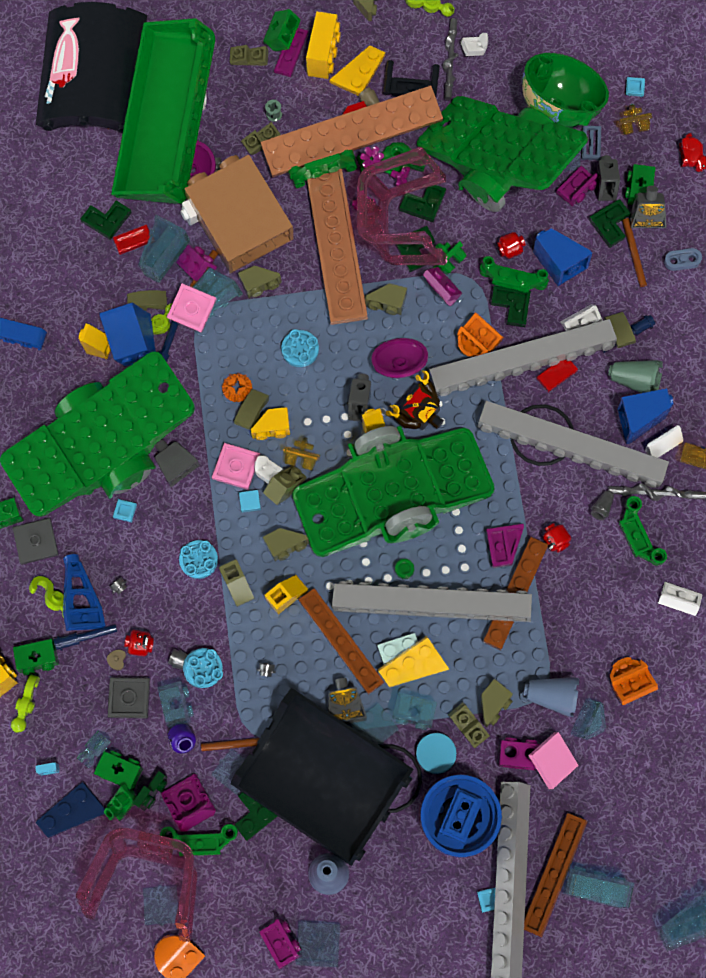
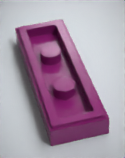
M297 28L290 48L281 51L274 73L287 77L292 76L308 35L307 30Z

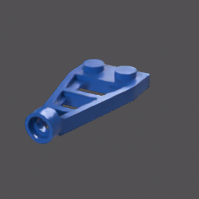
M70 554L63 558L65 565L63 616L66 631L104 628L106 625L102 607L79 560V555ZM80 577L84 589H73L71 578ZM84 595L90 607L75 609L73 606L74 596Z

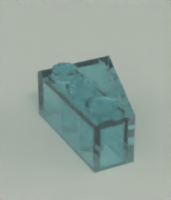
M156 215L153 229L149 233L150 238L147 245L145 244L138 265L146 277L159 283L188 245L190 239L185 229Z
M209 268L192 287L217 298L209 318L221 306L226 307L228 301L232 298L243 295L234 280L212 268Z
M574 866V869H569L564 895L625 910L630 907L634 883L628 882L627 879L621 877H606L605 873L594 871V874L588 873L585 868Z
M706 890L661 927L659 933L667 952L706 937Z

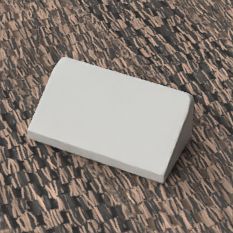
M591 304L560 321V323L568 331L603 320L597 306Z
M675 426L648 443L645 448L646 453L658 458L682 443L683 436L680 426Z
M665 582L658 603L696 616L703 594Z

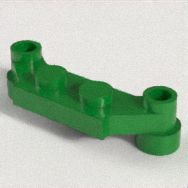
M344 150L340 154L306 163L303 168L293 166L288 171L290 179L293 180L295 187L301 188L305 185V181L310 178H318L323 174L334 173L342 168L348 172L356 170L355 155L353 150Z
M490 256L484 257L480 265V274L484 277H490L494 285L527 293L530 289L544 290L548 286V272L544 269H540L537 273L532 274L497 265Z
M631 496L626 502L623 520L619 522L622 532L635 558L640 557L655 566L662 565L667 559V553L664 549L653 548L637 515L642 507V501L637 496Z
M232 824L225 825L220 834L178 835L172 827H164L160 832L161 840L177 849L179 856L221 855V850L238 836V830ZM229 830H233L234 832L233 836L231 837L227 836V832ZM169 832L173 834L171 839L166 838Z

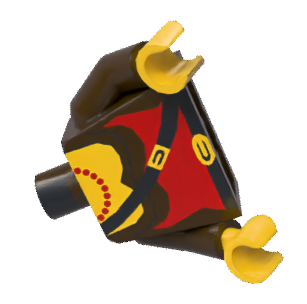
M421 370L424 374L423 379L419 375H416L415 378L417 381L422 382V385L419 383L399 407L397 405H389L393 409V413L386 411V415L389 417L394 416V420L403 428L424 430L430 423L438 429L444 422L437 415L440 411V400L432 382L428 380L429 373Z

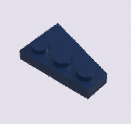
M82 782L35 823L48 838H51L105 815L103 812L105 808Z

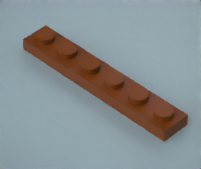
M530 537L507 588L508 593H516V591L528 592L548 544ZM493 620L483 643L502 650L514 621Z
M315 588L298 599L366 693L369 695L383 685L384 681Z
M567 813L524 920L525 931L542 938L588 823L586 820Z

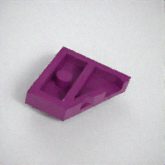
M524 524L486 530L492 568L512 566Z

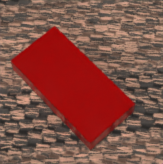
M147 225L113 237L120 255L154 242Z
M563 360L537 376V380L549 393L575 374L578 368L572 361Z

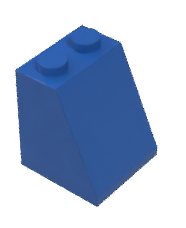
M552 228L547 231L543 230L536 236L533 253L557 286L588 269L592 257V252Z
M134 303L100 313L115 361L123 366H130L148 353L156 352L150 313Z
M667 388L622 397L617 410L626 444L632 443L666 419L673 405V397L671 394H668Z

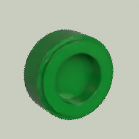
M408 559L399 560L395 565L396 575L401 579L411 578L414 574V564Z

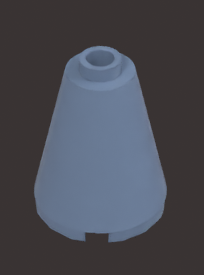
M579 678L529 680V684L524 686L523 696H527V700L565 716L574 717L578 698L576 687L579 685Z
M324 853L312 861L308 877L316 891L325 895H332L340 892L346 886L349 879V869L347 863L333 853ZM326 868H331L329 875L323 873Z

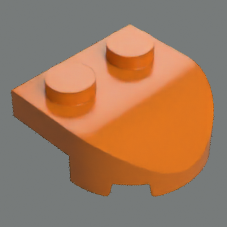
M476 312L464 326L460 327L457 333L459 349L470 357L492 352L504 339L495 328Z
M626 657L618 660L613 665L610 674L611 686L622 706L658 690V684L650 674L648 665L644 661L632 660L631 657Z
M182 934L164 936L158 941L154 949L155 965L165 978H186L205 957Z

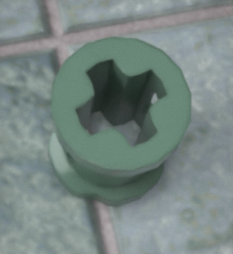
M269 100L265 105L266 116L269 121L276 122L282 117L281 104L277 100Z

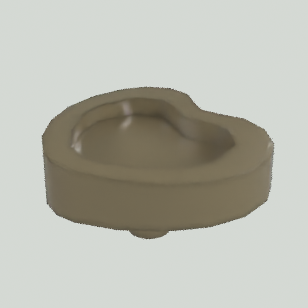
M123 650L111 652L107 656L109 666L116 671L122 670L126 653Z

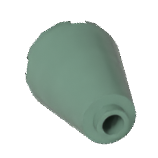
M663 361L615 362L609 368V376H611L612 381L639 393L659 390L662 378L659 368H663Z

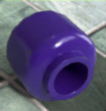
M177 724L168 732V741L175 752L183 754L194 748L196 737L188 725Z

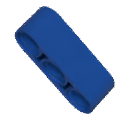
M0 318V339L3 342L18 343L20 346L31 349L32 347L38 348V350L42 349L47 335L44 329Z

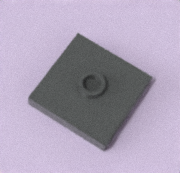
M50 518L13 527L21 565L59 556Z
M110 678L108 718L148 719L150 678Z

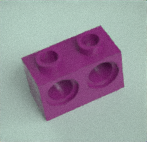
M505 738V741L502 740L500 743L499 767L537 771L533 762L526 758L525 751H534L541 744H537L535 740H525V743L517 742L516 738ZM505 749H514L516 753L515 757H507L505 755Z

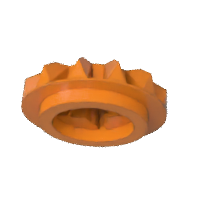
M240 373L230 374L229 377L224 379L222 386L223 394L232 402L244 401L252 390L251 380L246 375ZM238 381L239 385L243 387L239 388L236 394L232 386H235Z

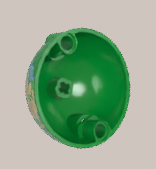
M542 53L533 56L526 63L522 79V91L529 108L539 110L556 124L566 127L587 126L608 102L609 91L604 80L587 64L573 57L558 53Z

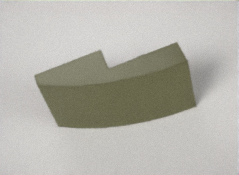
M247 45L231 47L230 64L268 65V48L266 46L249 48Z
M270 122L260 131L256 132L254 130L242 139L241 142L248 152L253 155L263 150L260 142L280 136L281 134L273 123Z
M149 290L127 294V304L134 303L145 311L147 308L165 310L167 306L166 291Z
M623 312L605 317V320L610 319L617 338V348L636 343L633 331Z
M252 389L241 405L234 424L251 430L259 420L261 410L269 401V395Z
M463 702L448 714L474 749L490 736Z

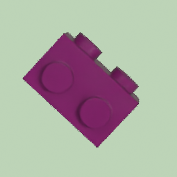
M580 166L557 189L556 193L573 207L577 202L581 203L589 190L593 191L598 185L599 175L597 173L592 175Z
M187 245L176 263L193 280L199 282L208 267L216 270L217 266L213 263L214 259L204 254V249L197 245L196 247Z
M439 267L427 269L423 274L428 284L449 306H452L462 295V292Z
M278 918L259 933L278 968L282 969L302 956L299 952L302 948L296 939H292L289 933L292 930L287 921H282V919Z

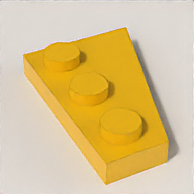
M369 45L329 80V83L359 96L371 81L385 57V52Z
M426 636L378 669V672L387 685L392 687L449 670V668Z

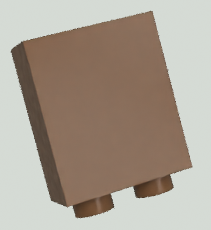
M249 154L241 159L237 155L228 157L220 164V170L209 176L205 172L196 174L188 181V187L185 188L186 199L191 203L197 214L198 222L229 273L242 268L293 240L292 224Z

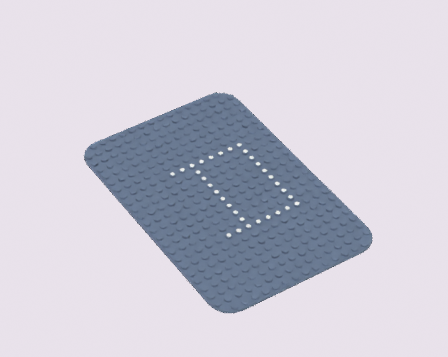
M449 273L446 275L462 292V295L452 306H449L428 284L424 276L362 284L364 298H366V295L389 283L406 287L407 297L401 315H390L386 311H375L366 306L367 320L331 325L325 289L232 301L213 307L202 333L195 330L194 347L220 566L237 559L254 596L253 600L237 607L221 574L236 707L241 722L255 736L261 737L264 730L270 726L273 721L272 717L280 702L291 688L328 712L329 692L336 691L335 680L340 678H347L348 688H357L366 712L367 721L347 724L356 731L450 718L448 714L462 702L466 704L472 714L482 713L481 695L494 679L513 693L511 698L513 702L508 709L519 708L532 703L527 700V696H523L524 686L529 684V680L550 679V661L535 576L528 590V594H532L531 622L514 621L502 650L483 643L493 620L336 612L332 608L334 584H339L341 581L350 582L351 585H359V583L365 582L369 583L370 586H378V584L384 583L389 584L390 587H398V585L404 584L408 585L409 588H417V586L422 585L428 586L429 589L448 587L449 590L467 588L469 589L468 591H476L477 589H487L488 592L507 590L529 541L511 439L501 438L499 434L493 432H483L481 428L477 427L486 401L506 407L501 380H491L482 386H470L464 391H452L446 396L438 395L440 411L437 415L444 420L438 429L430 423L424 430L402 427L406 439L417 440L460 428L469 429L474 435L495 487L494 494L487 499L445 514L443 512L436 514L439 520L438 525L416 538L399 543H387L384 540L383 534L370 538V541L325 557L316 556L309 543L302 551L290 553L287 559L274 561L264 543V536L279 528L306 535L293 500V494L287 500L276 505L263 493L268 483L260 479L256 473H254L249 490L212 479L224 443L260 453L261 456L268 457L269 460L283 470L294 465L307 477L302 484L342 467L350 459H353L348 444H354L360 436L365 434L362 422L348 420V401L352 379H357L358 374H367L371 381L369 409L374 408L376 410L380 408L385 426H394L396 428L401 426L394 420V416L389 417L386 415V411L393 413V409L389 405H397L399 407L419 383L422 385V382L417 381L415 378L416 375H419L423 379L424 374L421 370L429 373V369L471 358L459 349L457 333L460 327L464 326L475 312L491 325L488 302L483 289L467 276L460 273ZM294 329L308 331L318 340V356L308 366H292L285 361L282 355V342ZM392 339H414L421 342L427 348L428 361L424 368L412 376L390 378L381 375L374 369L372 365L374 350L382 343ZM240 373L246 375L251 380L252 389L269 395V401L261 410L260 418L268 409L287 407L290 435H286L285 438L267 437L265 440H256V438H252L251 430L234 424L236 415L244 401L232 402L224 396L222 390L224 379L229 377L230 374ZM237 381L236 385L232 387L235 389L237 394L238 389L242 388L243 386H240L239 382ZM308 438L306 451L303 452L319 455V458L315 459L288 452V448L302 451L304 439ZM258 490L261 510L242 513L239 492ZM316 514L313 518V522L316 524H320L324 520V517L320 514ZM524 524L512 566L492 568L486 530ZM401 559H408L414 564V574L409 579H401L395 573V565ZM295 575L308 588L305 594L315 588L382 678L384 684L368 695L298 599L278 615L266 601L264 595L278 583ZM415 633L418 641L427 636L449 670L389 687L378 672V669L383 666V662L377 645ZM259 663L274 664V671L276 673H272L271 677L261 676L260 671L256 669H259Z

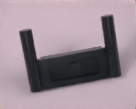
M387 61L383 94H392V97H398L432 86L435 97L437 96L440 65H433L431 81L393 78L394 61Z

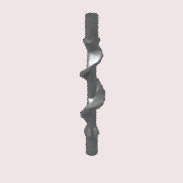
M452 18L450 21V31L446 38L445 48L449 52V58L443 62L444 71L447 73L445 100L452 99L453 82L456 79L452 75L453 59L458 57V54L454 53V42L458 33V20Z
M639 484L634 488L626 486H609L608 491L612 494L623 496L633 494L649 495L653 501H659L663 496L706 500V492L691 490L682 492L670 486H666L663 491L651 490L644 484Z

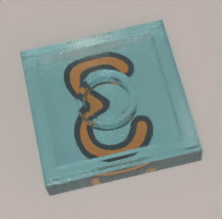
M299 922L298 942L302 948L299 951L302 956L297 959L296 965L338 967L340 925Z

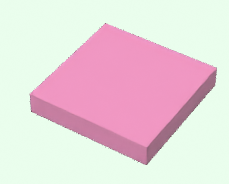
M182 283L167 318L202 333L217 298Z
M224 443L212 479L249 490L255 473V461L258 456H261L260 453Z
M554 732L528 755L548 789H554L579 766L559 732Z

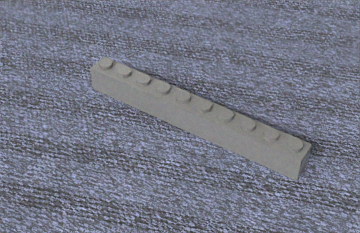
M608 319L429 369V378L437 394L446 396L452 391H464L474 385L482 386L491 380L500 381L509 375L518 376L527 370L536 371L545 365L554 366L563 360L572 361L581 355L590 356L595 351H608L615 346L617 338L611 321Z
M489 401L485 402L477 426L483 432H493L499 434L501 438H511L517 440L519 444H529L535 446L537 450H547L553 452L555 456H565L571 458L573 462L586 463L594 469H604L612 475H622L633 482H644L650 488L661 486L669 461Z
M341 581L339 584H334L332 608L336 612L531 622L532 594H528L526 591L508 593L507 590L488 592L487 589L468 591L469 589L467 588L449 590L448 587L429 589L428 586L422 585L417 586V588H409L408 585L404 584L398 585V587H390L389 584L384 583L378 584V586H370L369 583L361 582L359 585H351L350 582Z
M501 782L500 806L502 821L498 833L491 978H522L531 785L521 782Z

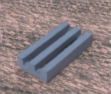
M583 126V132L586 135L587 130H590L589 154H586V144L582 148V160L599 161L601 158V126ZM594 131H597L596 155H593Z

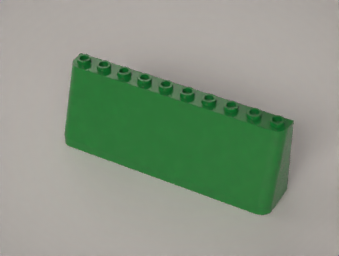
M196 18L144 22L111 192V195L117 198L182 204L186 200L185 188L188 187L187 183L190 180L215 45L214 32Z

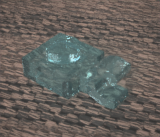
M97 731L86 743V750L80 753L77 759L82 763L88 758L84 765L90 768L94 764V756L99 757L111 742L102 733Z

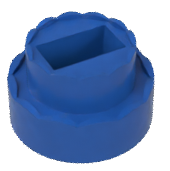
M453 775L440 780L431 787L422 803L421 823L426 838L435 849L451 857L466 858L484 851L495 840L501 827L502 812L497 796L486 783L472 776ZM468 803L469 808L463 810L461 804ZM459 822L461 824V828L455 829L453 827V823Z

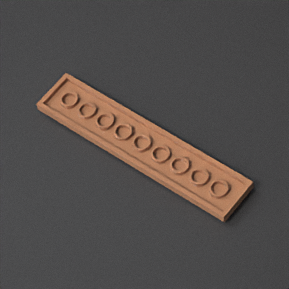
M428 86L260 143L273 178L288 173L293 166L303 168L306 163L340 154L344 150L354 151L441 122L443 117L432 86Z
M339 169L334 173L329 172L318 178L307 179L331 325L368 319L342 169Z

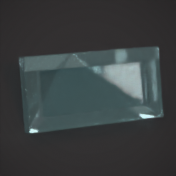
M590 699L585 700L572 729V736L588 740L605 731L606 722L603 703Z

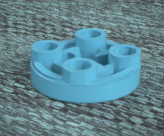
M294 329L284 338L281 350L287 363L295 367H305L316 360L319 353L317 338L310 332Z
M196 540L181 548L179 563L187 576L202 579L210 576L215 571L218 565V555L215 548L208 541Z
M201 648L193 650L187 655L183 664V672L186 680L194 687H211L223 677L222 661L216 651Z
M432 733L426 735L417 746V761L426 772L432 774L444 773L453 766L456 760V747L453 741L444 734Z

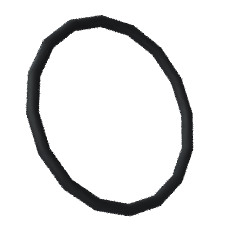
M546 404L532 405L521 411L526 413L538 408L556 411L566 420L569 428L574 430L568 416L556 407ZM511 439V444L516 454L525 462L537 466H548L565 458V456L559 457L550 462H537L528 459L519 452L514 439Z
M393 744L378 745L383 749L393 748L404 752L412 759L418 772V785L412 798L406 804L396 809H388L391 813H397L409 807L418 797L422 786L421 768L416 758L405 748Z

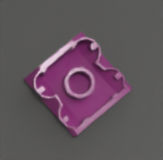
M196 774L191 775L161 793L180 831H188L202 821L214 816L216 812Z

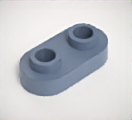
M694 248L671 251L666 255L664 264L671 271L696 268L701 263L702 254ZM692 257L695 259V261L691 262L689 261V258ZM675 260L677 263L672 264L670 261Z

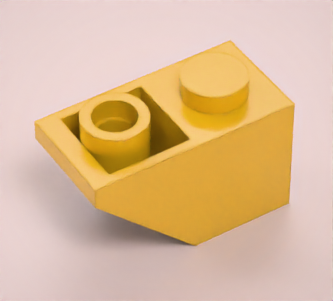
M85 324L84 329H81L79 333V341L85 352L108 359L111 349L106 334L90 324Z
M287 407L268 409L251 428L252 438L265 440L267 437L285 438L286 435H290Z
M374 408L369 409L362 414V427L365 433L385 426L380 408L376 410Z
M295 575L278 583L264 596L266 601L279 615L305 594L308 588Z

